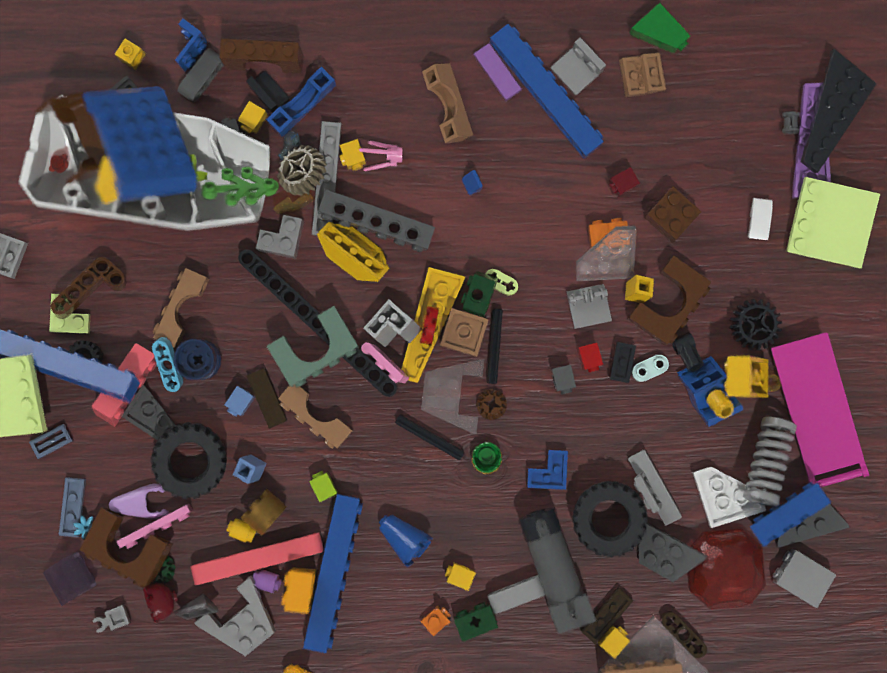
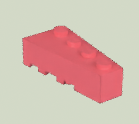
M135 343L119 366L121 371L129 370L136 374L135 377L140 381L133 399L138 389L145 383L148 373L152 372L157 365L154 353ZM100 393L91 407L96 416L116 427L130 403Z

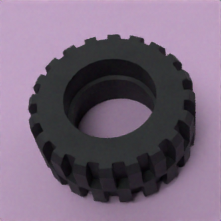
M191 422L181 425L177 424L165 431L156 442L151 455V470L155 475V481L157 484L160 483L165 492L169 491L172 496H181L182 499H188V497H194L195 499L199 498L200 495L210 493L213 488L217 487L225 473L227 453L224 443H222L218 434H215L211 428L204 427L199 423L191 424ZM192 442L200 445L205 450L208 464L201 475L195 478H184L175 473L171 466V455L180 444Z
M604 481L592 485L579 497L573 513L574 531L579 541L589 551H593L599 556H622L624 553L634 550L642 541L647 530V510L639 494L628 485L616 481ZM612 500L619 502L628 512V526L618 536H603L595 530L592 524L593 510L603 501Z

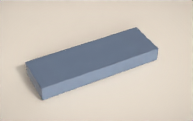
M65 478L59 536L80 537V534L74 535L78 528L73 524L81 523L80 517L83 512L86 479Z

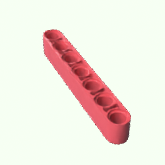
M320 532L198 563L190 566L194 584L199 585L324 552Z

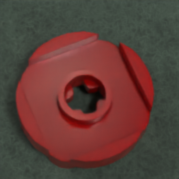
M427 306L420 341L422 344L432 346L439 311L438 307Z

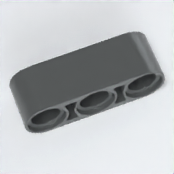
M208 48L181 82L177 91L195 103L224 66L220 59V54Z

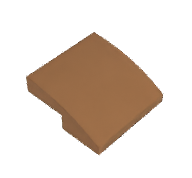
M660 53L642 54L639 57H627L619 60L626 97L666 90Z

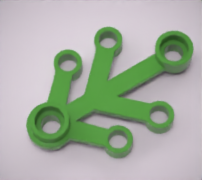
M243 167L241 169V177L249 179L254 183H249L233 175L231 168L222 169V179L234 184L216 185L211 181L205 182L202 186V196L205 199H214L218 196L219 192H236L226 195L227 205L235 206L245 195L246 203L254 205L263 195L272 196L276 194L279 184L274 179H263L253 174V169L250 167Z

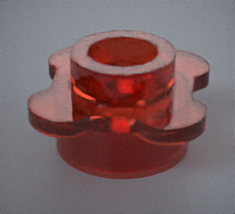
M66 154L61 156L54 155L50 161L49 171L64 172L69 165L67 161L68 156Z

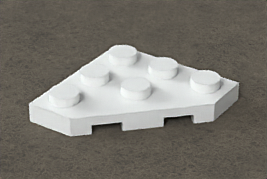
M713 467L692 472L710 528L766 511L765 505L743 498L744 491L747 488L742 482Z

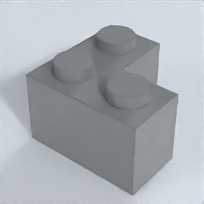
M283 215L279 234L260 230L256 249L260 252L296 259L304 221L300 218Z
M389 299L364 327L384 347L390 343L397 333L411 343L422 330L418 324Z

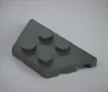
M828 504L778 537L776 547L779 548L849 528V525Z
M647 523L646 533L639 544V563L672 582L678 580L708 557Z

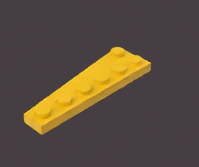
M428 268L414 320L422 330L411 343H408L401 369L410 377L408 381L419 382L465 280L464 276ZM427 306L439 308L432 346L420 343Z

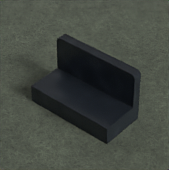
M263 71L255 79L251 76L246 80L248 86L272 113L289 101V97L266 71Z

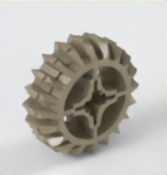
M301 145L299 148L294 147L293 151L288 150V155L283 156L284 160L279 162L281 167L277 168L279 173L277 178L280 185L286 192L295 196H303L304 193L309 195L310 190L315 191V186L320 185L319 181L325 179L322 174L327 172L324 168L327 165L324 161L325 158L316 148L314 149L309 145Z

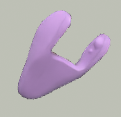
M154 483L115 497L109 502L110 510L119 514L147 519H160L169 514V511L166 509L153 513L147 509V493L151 491L165 492L160 484Z

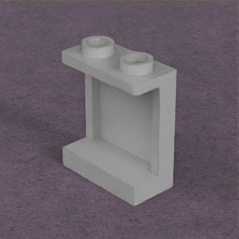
M791 549L784 554L782 559L784 562L781 567H778L773 573L774 579L772 582L799 597L809 605L818 608L836 574L797 550Z

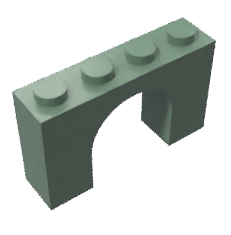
M334 306L317 316L330 339L329 350L319 361L304 362L299 359L284 336L267 346L290 387L296 386L298 388L307 383L305 379L313 376L315 378L323 373V368L327 366L332 368L340 363V358L345 355L349 358L357 353L356 349L359 346Z

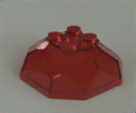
M743 529L705 531L691 545L692 548L708 557L687 572L689 592L709 609L748 607L766 587L763 546Z

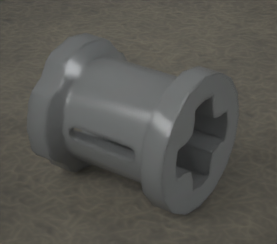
M799 112L782 113L784 118L782 133L796 134L800 132L798 128Z

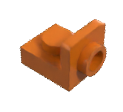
M436 606L421 620V623L434 636L443 627L451 623L449 618L451 614L445 607L441 609L439 606Z

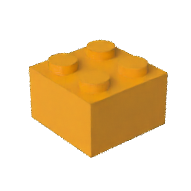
M293 567L288 571V574L286 573L284 585L287 586V591L283 593L282 605H285L284 611L309 613L313 601L316 578L315 569Z

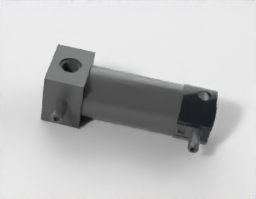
M555 507L539 509L519 518L518 522L530 550L547 599L546 604L558 634L595 622L596 620L587 594L582 590L564 539Z

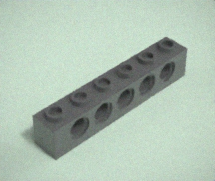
M326 189L318 210V214L321 215L320 218L332 221L334 219L339 221V224L342 226L350 227L352 225L358 227L357 230L362 233L368 234V232L376 234L375 237L383 240H386V238L393 239V243L400 246L410 245L412 250L418 252L428 249L435 227ZM341 205L344 207L345 212L337 214L334 211V207ZM356 211L363 215V218L359 221L354 220L352 214ZM378 218L381 221V225L374 227L370 220ZM396 224L399 227V232H390L389 225ZM407 231H415L417 238L409 239Z

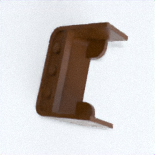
M96 90L53 97L35 110L36 114L53 111L59 122L63 124L73 123L88 158L79 164V172L66 180L67 185L98 176L103 158L107 156L93 114L88 113L83 99L85 92H95Z

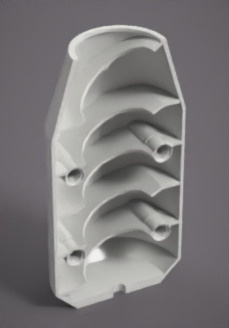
M51 111L36 114L30 137V149L26 153L19 183L33 203L41 208L186 231L251 223L259 220L266 195L258 199L254 205L246 203L245 195L235 206H229L226 204V195L236 192H219L216 198L205 199L202 196V186L208 181L214 182L216 185L234 184L222 179V169L231 168L233 175L243 179L241 177V169L243 167L252 168L253 174L263 179L269 178L270 147L209 118L173 113L188 155H196L197 170L207 172V180L198 181L194 192L127 201L117 199L104 204L95 189L99 175L67 185L66 180L79 172L80 162L88 157L73 123L63 124L59 122L54 112ZM243 179L249 183H254L249 179Z

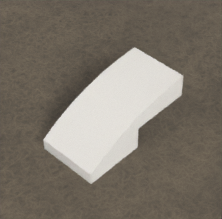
M753 198L750 212L749 238L768 240L773 200Z

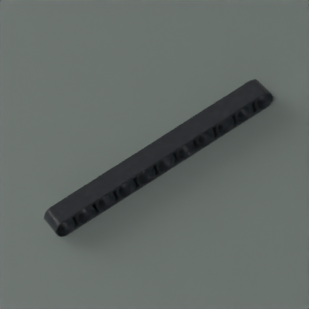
M248 249L241 251L238 256L240 264L330 346L325 328L322 326L317 329L313 326L314 320L318 319L317 316L320 313L253 251ZM248 254L252 255V262L245 264L243 261L244 257ZM261 267L267 269V273L263 277H259L257 274L258 269ZM274 280L281 282V286L277 290L271 287ZM288 293L295 294L293 302H286L285 297ZM302 306L309 307V313L305 316L299 313ZM358 348L356 349L357 353L349 358L346 355L342 357L384 396L392 397L397 393V384ZM358 357L365 358L366 364L364 367L359 368L356 366L355 361ZM372 370L380 372V377L376 381L371 380L369 377ZM386 383L394 385V391L390 394L384 392L383 388Z

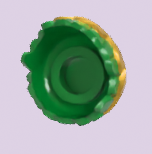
M484 442L475 447L472 453V464L477 471L483 474H491L499 469L502 462V453L498 446L491 442Z

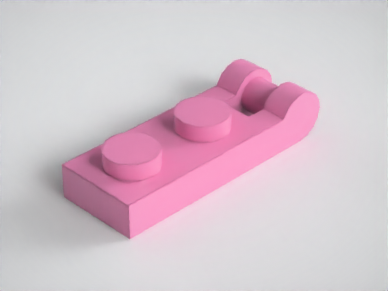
M367 342L362 345V352L373 356L377 360L375 364L382 370L386 369L390 373L388 376L394 382H407L410 377L379 347Z

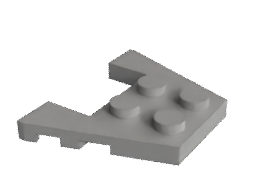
M252 575L237 587L238 591L249 602L246 607L224 625H221L213 614L201 616L194 623L244 656L248 655L276 631L267 609L264 608L260 592L256 589L255 580Z

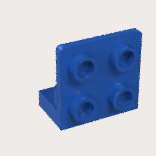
M182 18L178 25L182 29L181 33L185 36L184 38L189 42L175 61L183 71H186L193 67L198 54H202L206 50L208 42L200 30Z

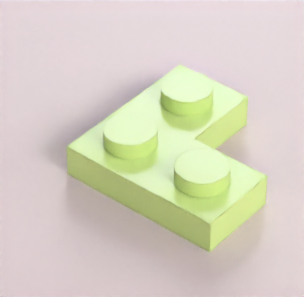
M51 294V303L59 294ZM58 306L57 309L63 311L64 307ZM51 310L49 332L90 334L91 315L72 313L65 319H59Z

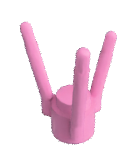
M369 141L370 145L386 148L387 150L359 149L360 152L387 154V160H390V162L363 168L364 171L397 166V162H402V147H397V145Z

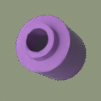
M261 569L260 571L256 570L253 575L254 584L257 589L274 593L281 586L282 580L279 579V574Z

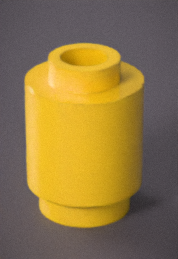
M722 390L712 391L708 395L706 402L717 416L727 418L733 413V404Z
M237 518L234 521L231 520L227 527L229 537L245 543L247 541L252 542L256 531L245 521Z

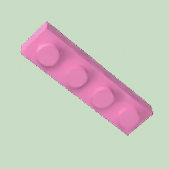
M190 504L185 505L118 540L117 543L120 548L126 546L129 549L138 544V539L144 537L146 540L150 535H155V530L161 528L163 531L173 526L172 521L178 519L180 522L190 517L189 513L193 509Z

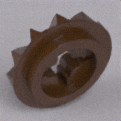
M489 389L479 395L476 403L477 410L485 419L495 420L505 413L507 400L500 391ZM494 396L495 404L500 406V408L493 407V409L489 413V406L486 405L484 401L490 402Z

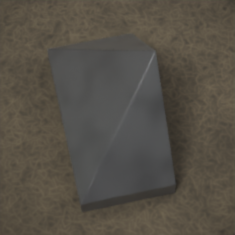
M203 593L176 610L175 615L188 620L218 612V607Z

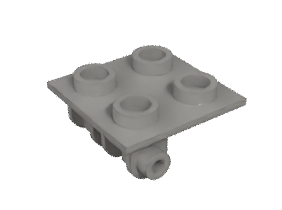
M604 284L567 291L574 329L612 321L607 301L608 293Z

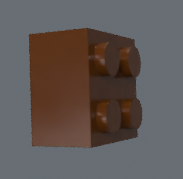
M672 186L644 218L673 243L702 211Z

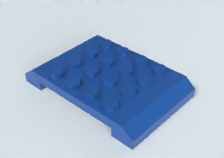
M161 87L84 93L83 99L88 113L93 114L116 181L114 186L120 201L194 192L196 190L197 182L194 168L166 93Z

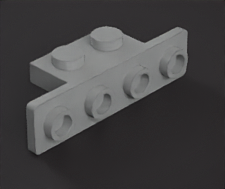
M646 450L630 456L628 460L637 474L634 478V485L636 490L643 494L645 498L643 501L647 509H651L653 513L658 512L665 525L680 519L682 514Z

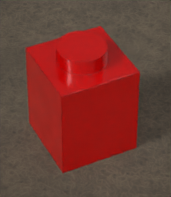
M598 343L578 347L577 352L582 369H588V373L600 370L599 366L603 365Z

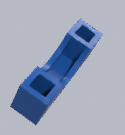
M321 66L290 102L277 108L266 119L268 124L283 137L336 87L335 80Z

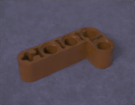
M98 257L52 301V312L59 319L67 318L103 282L114 291L123 290L126 286L124 274L107 258ZM102 264L108 266L105 271H99L98 267ZM115 277L122 279L118 284H113L112 280ZM87 278L94 279L90 285L84 284V281ZM74 291L80 292L77 298H71L70 294ZM57 307H64V310H58Z

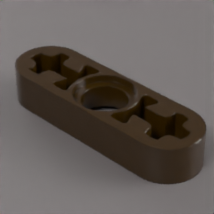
M667 611L661 616L663 627L693 657H704L707 652L704 642L674 612ZM674 616L673 622L678 627L675 629L671 624L666 625V617L672 618ZM682 629H686L689 632L686 640H681L678 637ZM693 641L697 646L701 644V652L698 653L696 651L693 653L695 649L691 644L688 643Z

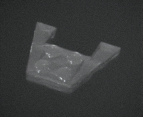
M481 359L426 371L421 410L476 434L478 417L458 415L462 375L483 377L484 360Z

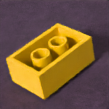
M748 356L727 357L725 362V372L727 373L725 391L727 396L768 398L769 359Z

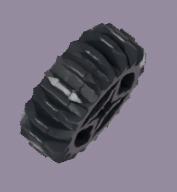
M751 299L750 303L744 301V306L738 305L739 311L734 310L732 312L736 318H730L731 322H735V325H731L730 329L735 328L736 330L731 335L739 336L735 341L738 343L743 340L742 347L748 345L749 350H753L755 346L757 351L761 350V345L764 349L768 348V343L773 345L775 343L773 338H779V335L775 332L782 331V328L777 327V325L782 324V321H777L776 319L780 316V313H773L776 307L769 309L770 302H766L763 306V299H760L758 303L755 299ZM751 309L760 310L759 314L755 317L745 315ZM766 316L769 319L770 328L765 324ZM758 319L757 325L759 327L754 329L755 324L753 322ZM742 320L747 325L746 334L742 328ZM757 332L767 334L761 340L751 339Z

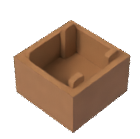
M451 308L440 346L477 357L489 319Z

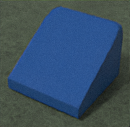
M472 170L462 178L469 195L482 190L483 185L476 170Z

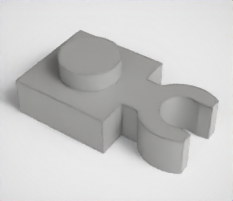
M124 604L104 612L106 618L100 616L93 620V623L97 621L102 623V628L97 629V632L104 631L107 626L114 630L131 623Z

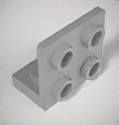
M580 37L574 42L573 48L551 67V70L574 95H577L604 71L606 64Z

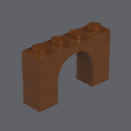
M221 39L220 59L227 70L246 71L247 62H267L280 66L283 73L302 74L303 54L299 43Z
M674 255L668 260L660 274L680 288L683 294V305L680 311L674 316L665 317L657 314L640 302L627 318L663 345L672 344L678 336L676 334L677 330L687 324L689 313L696 311L700 305L698 301L701 296L705 297L711 289L708 287L711 281Z
M101 508L80 551L84 552V556L88 559L100 561L101 566L107 569H115L118 571L117 574L119 576L133 579V583L139 587L144 588V586L154 583L173 543L159 535H150L139 557L132 562H125L117 556L113 546L115 534L124 516L111 511L109 508Z

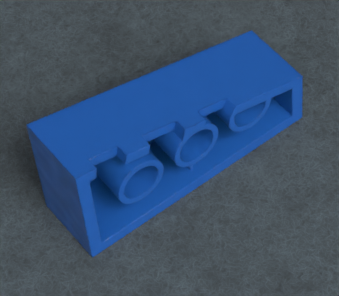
M810 482L802 487L804 490L799 495L796 492L786 498L787 503L782 506L778 504V506L769 509L771 513L767 516L761 514L753 520L755 523L750 528L763 547L831 503V500L818 482L816 484Z

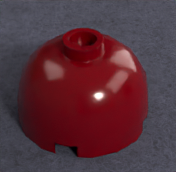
M154 582L149 586H144V597L147 607L153 612L150 614L153 622L157 623L168 618L174 611V602L177 601L175 591H170L169 587L161 582Z

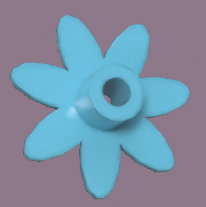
M81 516V523L73 524L78 528L74 535L81 534L82 539H85L93 525L94 517L91 516L86 521L85 517Z

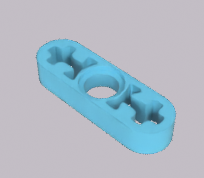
M160 337L152 345L154 357L164 387L170 392H176L183 385V378L174 365L175 352L171 341L165 337ZM160 344H161V346H165V349H164V350H163V348H159V345H160ZM169 361L172 364V369H167L163 362Z

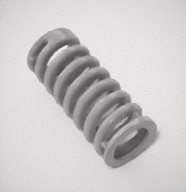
M763 417L760 425L762 432L758 434L760 441L755 446L758 451L754 452L753 458L755 461L751 463L753 471L748 474L751 481L746 483L747 489L744 491L743 498L757 504L776 507L779 504L780 496L765 492V488L781 491L782 486L774 482L764 481L758 477L783 481L785 476L780 473L766 471L760 467L786 471L787 466L779 462L768 461L762 457H770L781 461H788L790 457L787 454L770 451L764 447L791 451L792 446L783 442L769 440L766 437H774L791 442L794 440V436L791 434H795L797 426L784 419ZM777 430L790 431L791 434L780 432ZM756 487H765V488H764L763 491H762V490H760V489H758V488H756Z

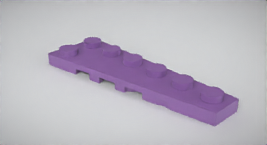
M823 83L803 85L799 122L800 132L798 133L792 198H799L804 177L831 183L829 157L818 173H813L800 162L806 140L809 138L810 124L815 116L814 110Z

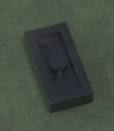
M616 342L609 380L629 383L636 345Z

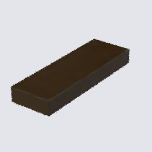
M265 368L247 375L268 428L270 429L286 422L287 419Z
M618 587L594 614L596 621L586 624L580 631L596 645L634 600Z

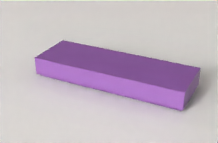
M490 43L474 53V57L505 101L522 90Z

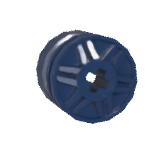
M187 340L178 346L174 354L176 370L181 376L189 380L212 378L221 367L222 357L220 351L209 341ZM202 357L203 363H198L199 359L197 358Z

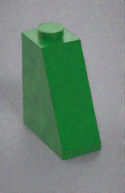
M661 3L636 23L629 32L632 36L673 54L677 50L681 52L689 44L687 41L690 38L689 33Z

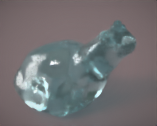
M290 131L285 135L283 149L278 154L281 160H284L283 156L288 155V150L293 151L294 147L300 146L297 132Z

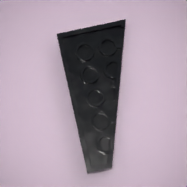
M835 49L831 50L829 54L830 60L828 66H826L825 79L821 85L816 102L815 116L810 124L809 138L806 140L800 161L813 173L820 171L877 85V83Z

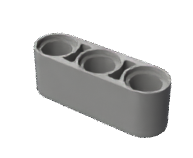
M536 575L494 591L487 596L494 614L540 598L545 593L539 576Z

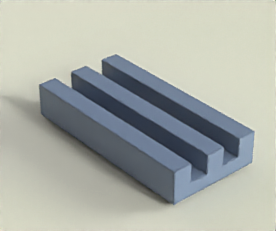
M62 424L29 443L37 459H40L74 440L70 436V432L67 431L66 425ZM61 430L63 431L62 434L36 447V443ZM66 437V440L62 441L61 443L45 450L42 453L39 452V450Z

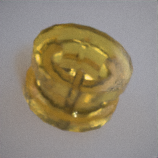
M768 375V381H770L769 378L772 381H776V385H773L774 388L768 386V392L777 391L781 386L779 377L777 375Z

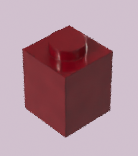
M629 167L610 178L608 187L613 195L616 194L617 197H620L638 187L640 182L632 168Z

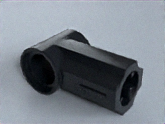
M688 332L678 336L672 343L676 354L680 355L688 372L699 370L704 363L696 350L692 334Z

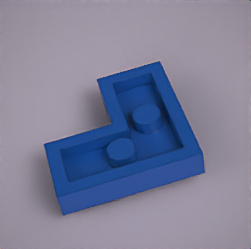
M548 450L547 469L528 468L527 488L566 490L568 451Z

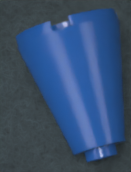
M385 515L379 522L381 525L379 530L406 567H410L414 563L413 558H419L431 544L430 540L433 539L427 533L394 515Z

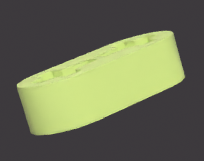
M490 269L485 273L487 275L495 273L496 278L500 280V283L497 282L495 290L507 296L517 292L518 283L515 279L495 269ZM502 282L506 284L512 282L515 288L514 291L510 290L507 292L506 286L502 285Z

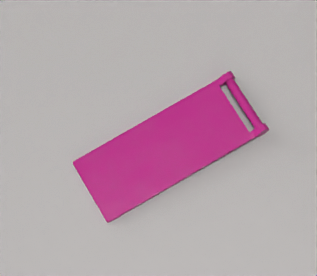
M821 333L771 348L792 423L797 426L795 435L809 483L813 482V484H816L818 482L821 487L859 476H869L828 333ZM859 464V469L817 481L814 477L815 475Z

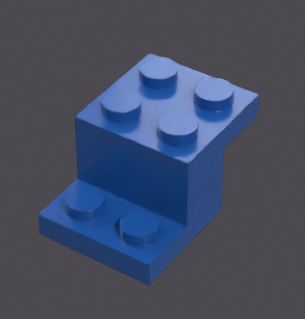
M712 356L702 360L703 366L695 372H688L686 368L677 372L679 379L687 388L692 406L708 427L726 419L717 416L706 402L708 395L715 390H722L727 396L725 391L727 375ZM727 396L734 408L730 416L743 411V406L736 397Z

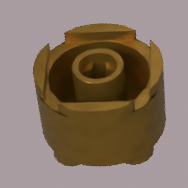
M268 489L260 496L262 500L257 499L251 505L250 509L252 511L248 509L241 517L261 536L287 508Z

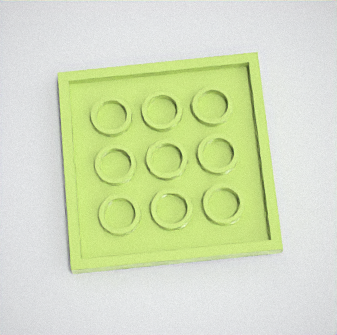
M804 177L786 252L862 268L880 194Z
M32 354L0 358V437L47 431Z

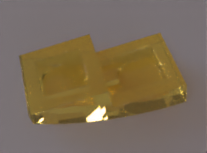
M310 193L309 195H302L294 202L287 197L273 209L277 214L289 213L305 207L313 202L314 199Z

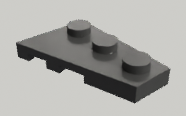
M144 384L121 416L156 440L165 431L176 425Z

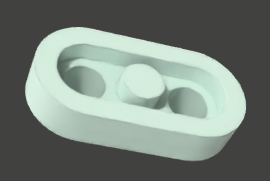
M655 355L639 362L631 370L632 377L638 382H644L667 371L669 367L668 359L663 355ZM657 361L662 362L661 368L656 366ZM641 368L645 370L643 376L639 374Z

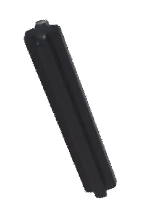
M498 308L492 310L487 383L497 384L503 316V310Z
M399 415L395 423L457 460L462 459L464 451L402 415Z

